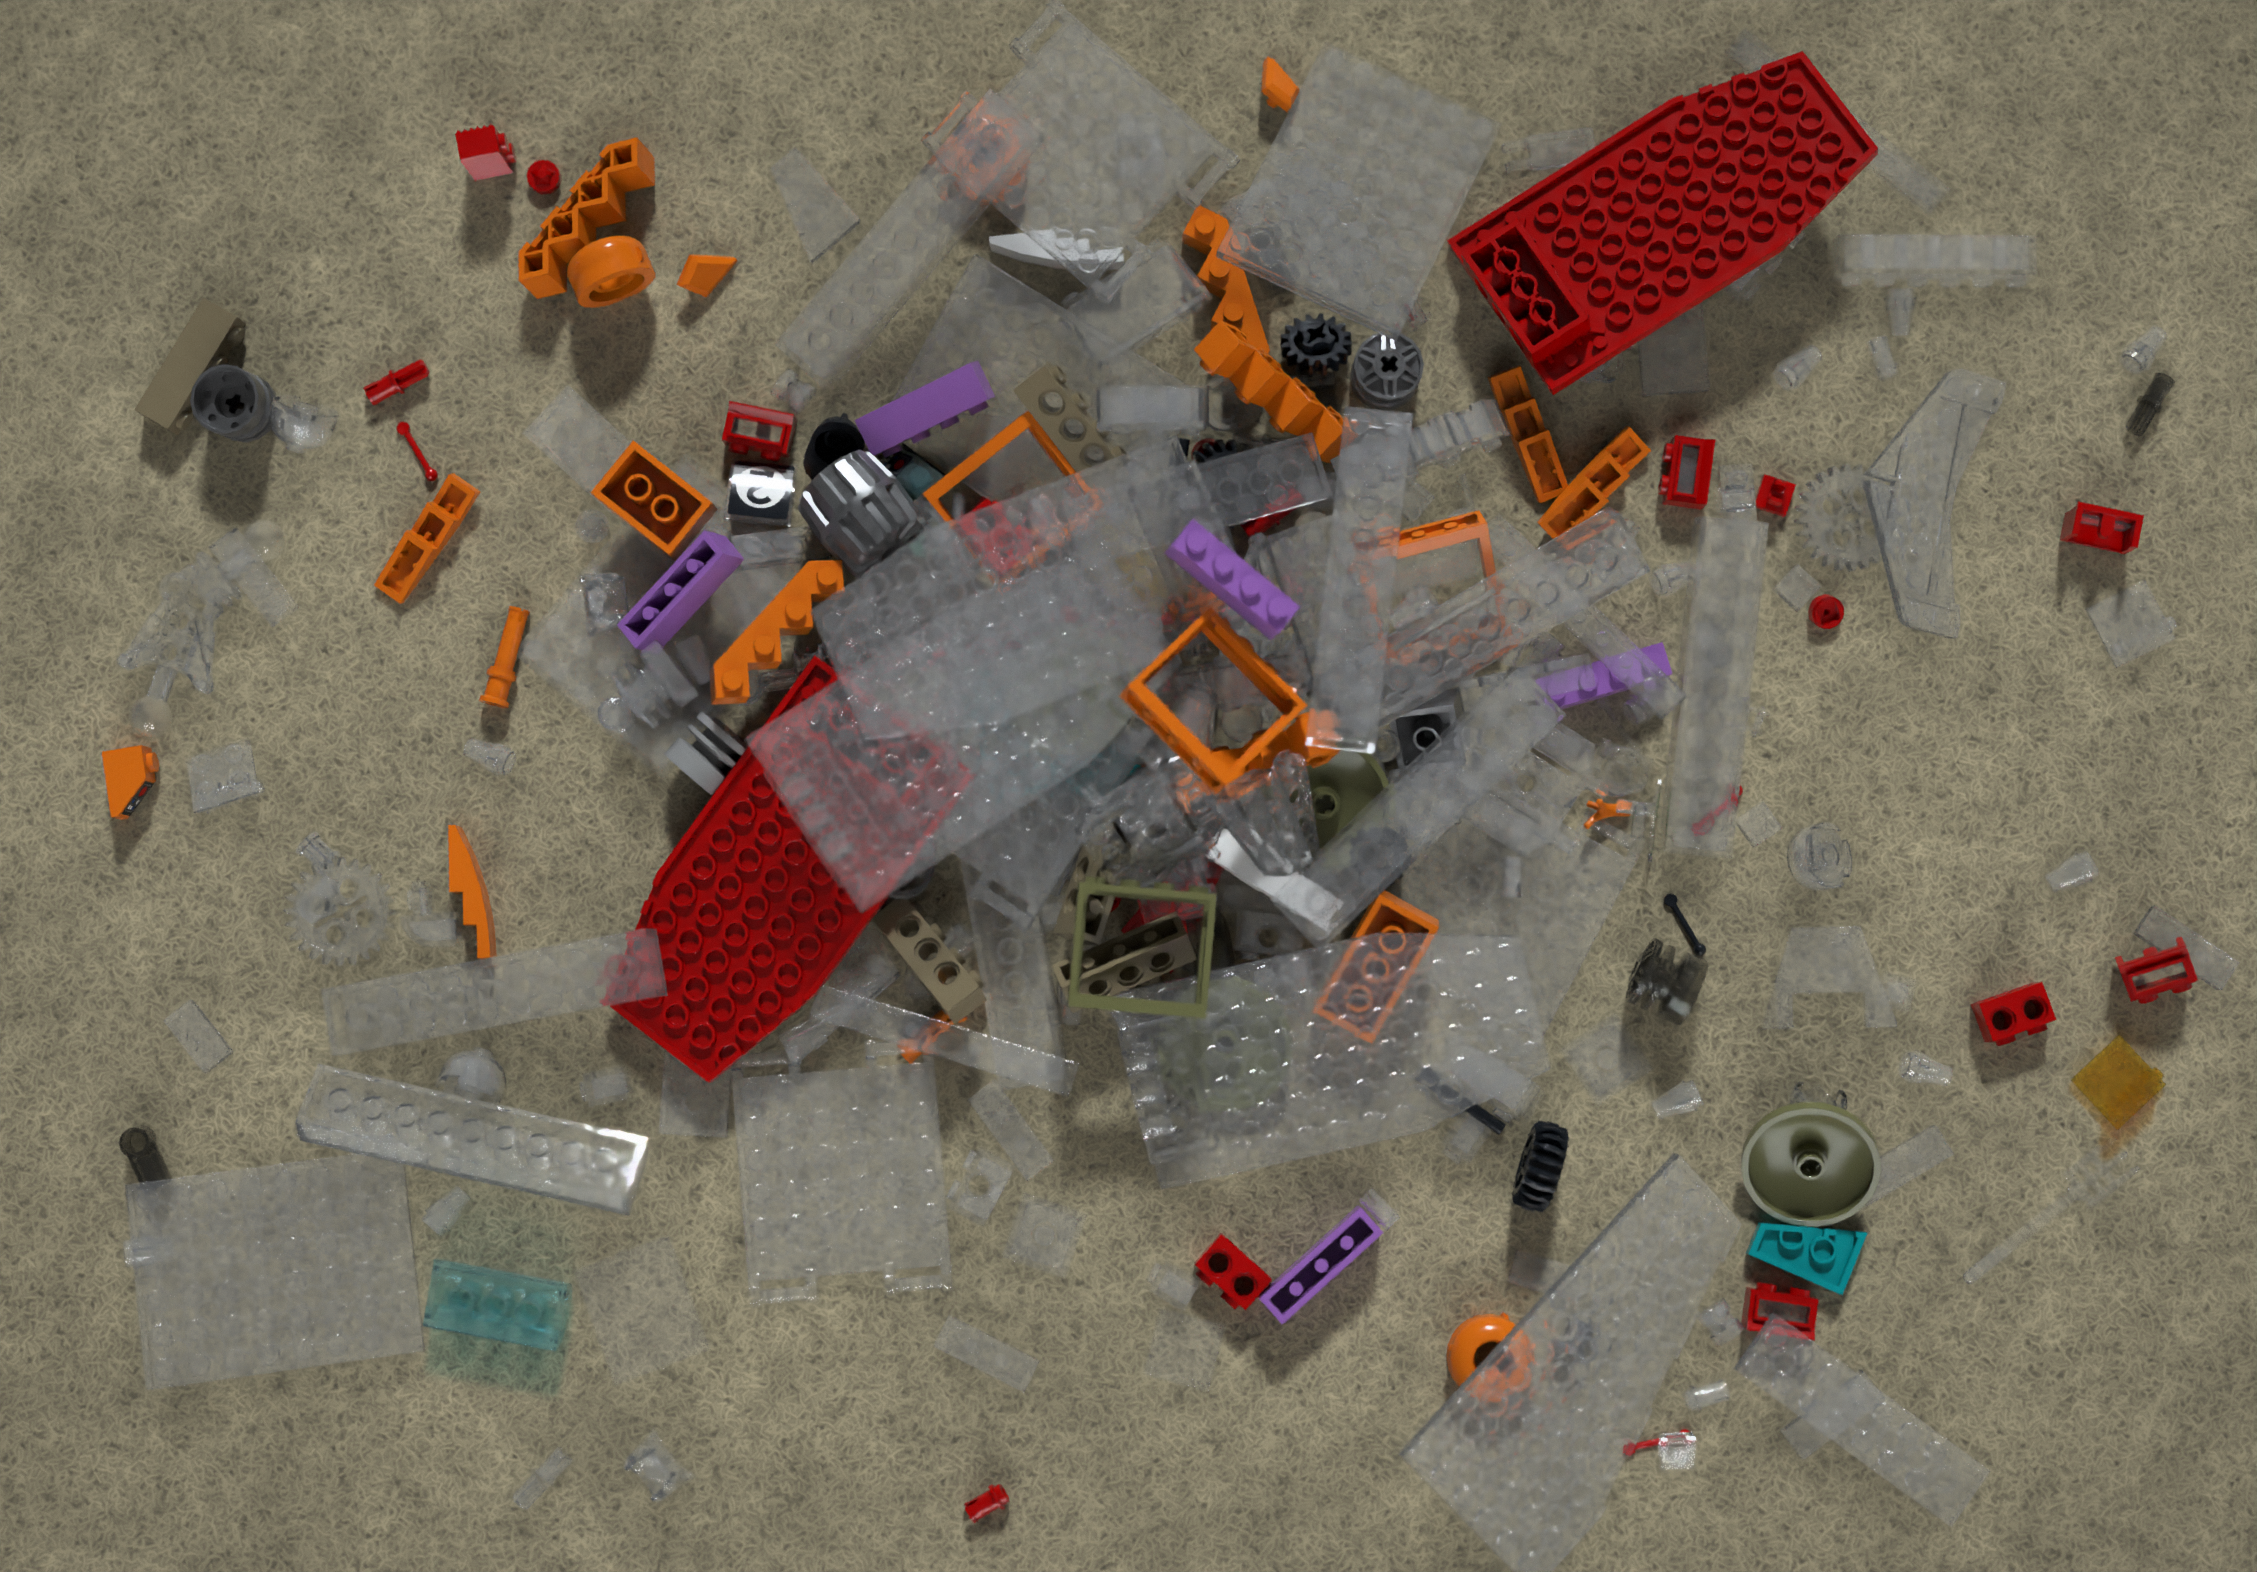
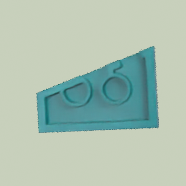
M1758 1222L1746 1254L1843 1295L1868 1232Z

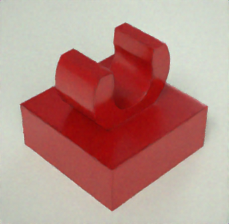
M1764 474L1753 507L1785 517L1796 484Z

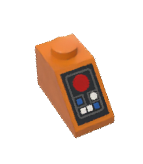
M143 745L102 752L111 818L128 819L156 781L155 772L159 771L158 757L155 752H152L151 748Z

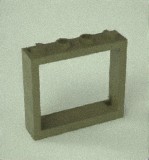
M1086 876L1085 882H1079L1077 885L1067 1006L1206 1019L1217 894H1208L1209 887L1188 886V892L1174 891L1175 884L1154 882V889L1141 888V881L1120 879V886L1107 885L1106 878ZM1088 894L1203 905L1194 1004L1079 994Z

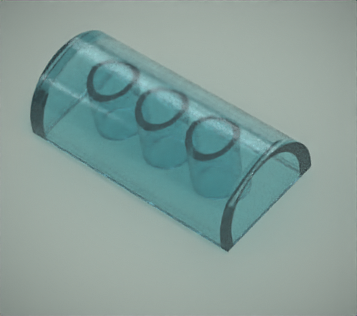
M436 1258L432 1268L423 1327L557 1351L566 1330L572 1300L571 1283Z

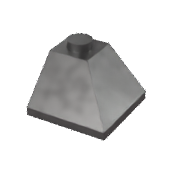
M1458 689L1424 692L1388 710L1387 714L1399 773L1465 765L1463 716Z

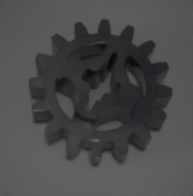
M1306 314L1305 321L1295 318L1294 327L1286 325L1285 334H1281V357L1286 358V365L1288 367L1296 364L1297 373L1306 369L1309 376H1313L1315 371H1320L1323 376H1326L1327 369L1331 368L1335 372L1339 371V363L1346 365L1348 363V356L1352 354L1351 332L1346 331L1345 323L1336 325V317H1331L1327 321L1324 320L1323 314H1319L1317 319H1312L1310 314Z

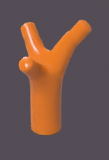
M1600 798L1596 802L1589 800L1586 804L1587 807L1593 808L1597 812L1584 823V827L1589 829L1595 822L1607 817H1629L1632 811L1631 805L1628 803H1605Z

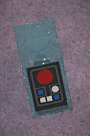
M901 450L887 458L882 456L879 461L897 478L915 505L921 511H924L929 504L921 494L944 476L920 457L905 450Z

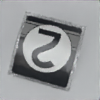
M732 458L724 519L728 521L791 527L798 465Z

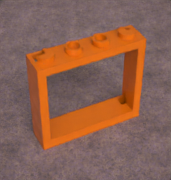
M1028 410L921 494L994 588L999 590L1001 587H1004L1006 591L1022 579L1019 573L1030 566L1034 570L1049 558L1046 552L1054 545L1060 549L1075 537L1072 534L1074 529L1081 524L1085 528L1090 526L1101 516L1098 510L1103 507L1100 500L1084 483ZM1027 429L1086 505L1036 544L1027 555L1003 576L996 579L952 529L957 522L939 498Z
M1479 510L1349 544L1369 644L1377 664L1395 663L1403 657L1414 654L1425 655L1432 652L1433 649L1444 646H1459L1467 640L1478 637L1489 638L1496 635L1497 632L1506 630L1488 524ZM1477 538L1490 613L1383 641L1369 567Z
M1212 607L1205 611L1119 695L1216 795L1307 706L1296 694L1298 690L1288 686L1278 676L1276 668L1271 663L1264 661L1254 651L1251 642L1244 637H1240L1230 627L1228 619L1226 617L1222 619ZM1200 632H1203L1283 714L1228 769L1146 686Z

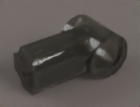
M140 1125L129 1128L122 1133L119 1139V1147L123 1154L128 1157L144 1194L174 1180L156 1143V1134L148 1126ZM135 1132L142 1134L145 1138L146 1143L143 1150H137L131 1144V1137Z

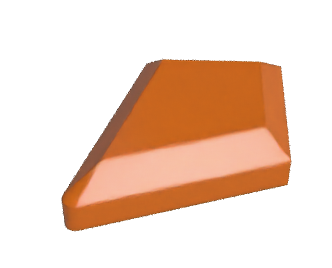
M1268 56L1263 62L1261 92L1268 97L1266 102L1270 107L1276 108L1279 106L1287 112L1300 94V90L1280 65Z
M689 254L676 285L707 298L734 266L737 259L732 256Z

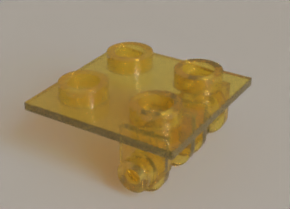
M2120 1035L2115 1037L2071 1079L2072 1083L2116 1130L2121 1128L2166 1085L2162 1081L2164 1078L2163 1073L2156 1067L2151 1069Z

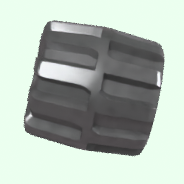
M853 451L831 463L811 481L799 499V512L816 537L837 560H842V565L858 579L870 577L872 573L877 574L887 568L890 560L900 559L901 555L906 553L905 547L916 542L921 536L919 531L926 526L924 516L901 483L868 451Z

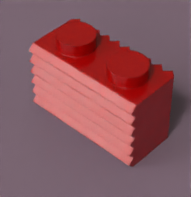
M492 124L488 127L483 125L482 128L477 126L475 130L472 128L469 131L464 129L462 133L460 131L456 132L455 136L461 164L464 165V168L467 169L474 181L513 173L511 163L516 162V155L513 144L508 143L505 133L499 134Z

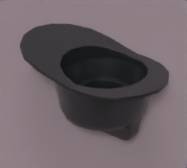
M843 413L841 417L834 416L823 420L813 432L803 461L805 472L811 480L837 459L853 451L864 450L865 441L857 426L848 419L846 413Z

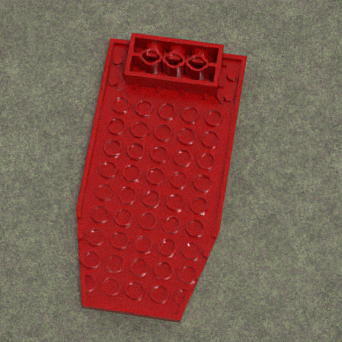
M1803 51L1762 65L1761 69L1746 75L1743 72L1732 76L1730 81L1722 84L1704 86L1698 89L1699 92L1683 97L1682 94L1671 98L1447 240L1451 251L1552 395L1782 252L1878 155V147Z
M814 655L656 873L652 883V890L648 900H645L640 912L641 917L635 931L630 936L627 943L629 946L623 961L618 965L604 1003L708 1083L713 1082L819 993L977 774Z

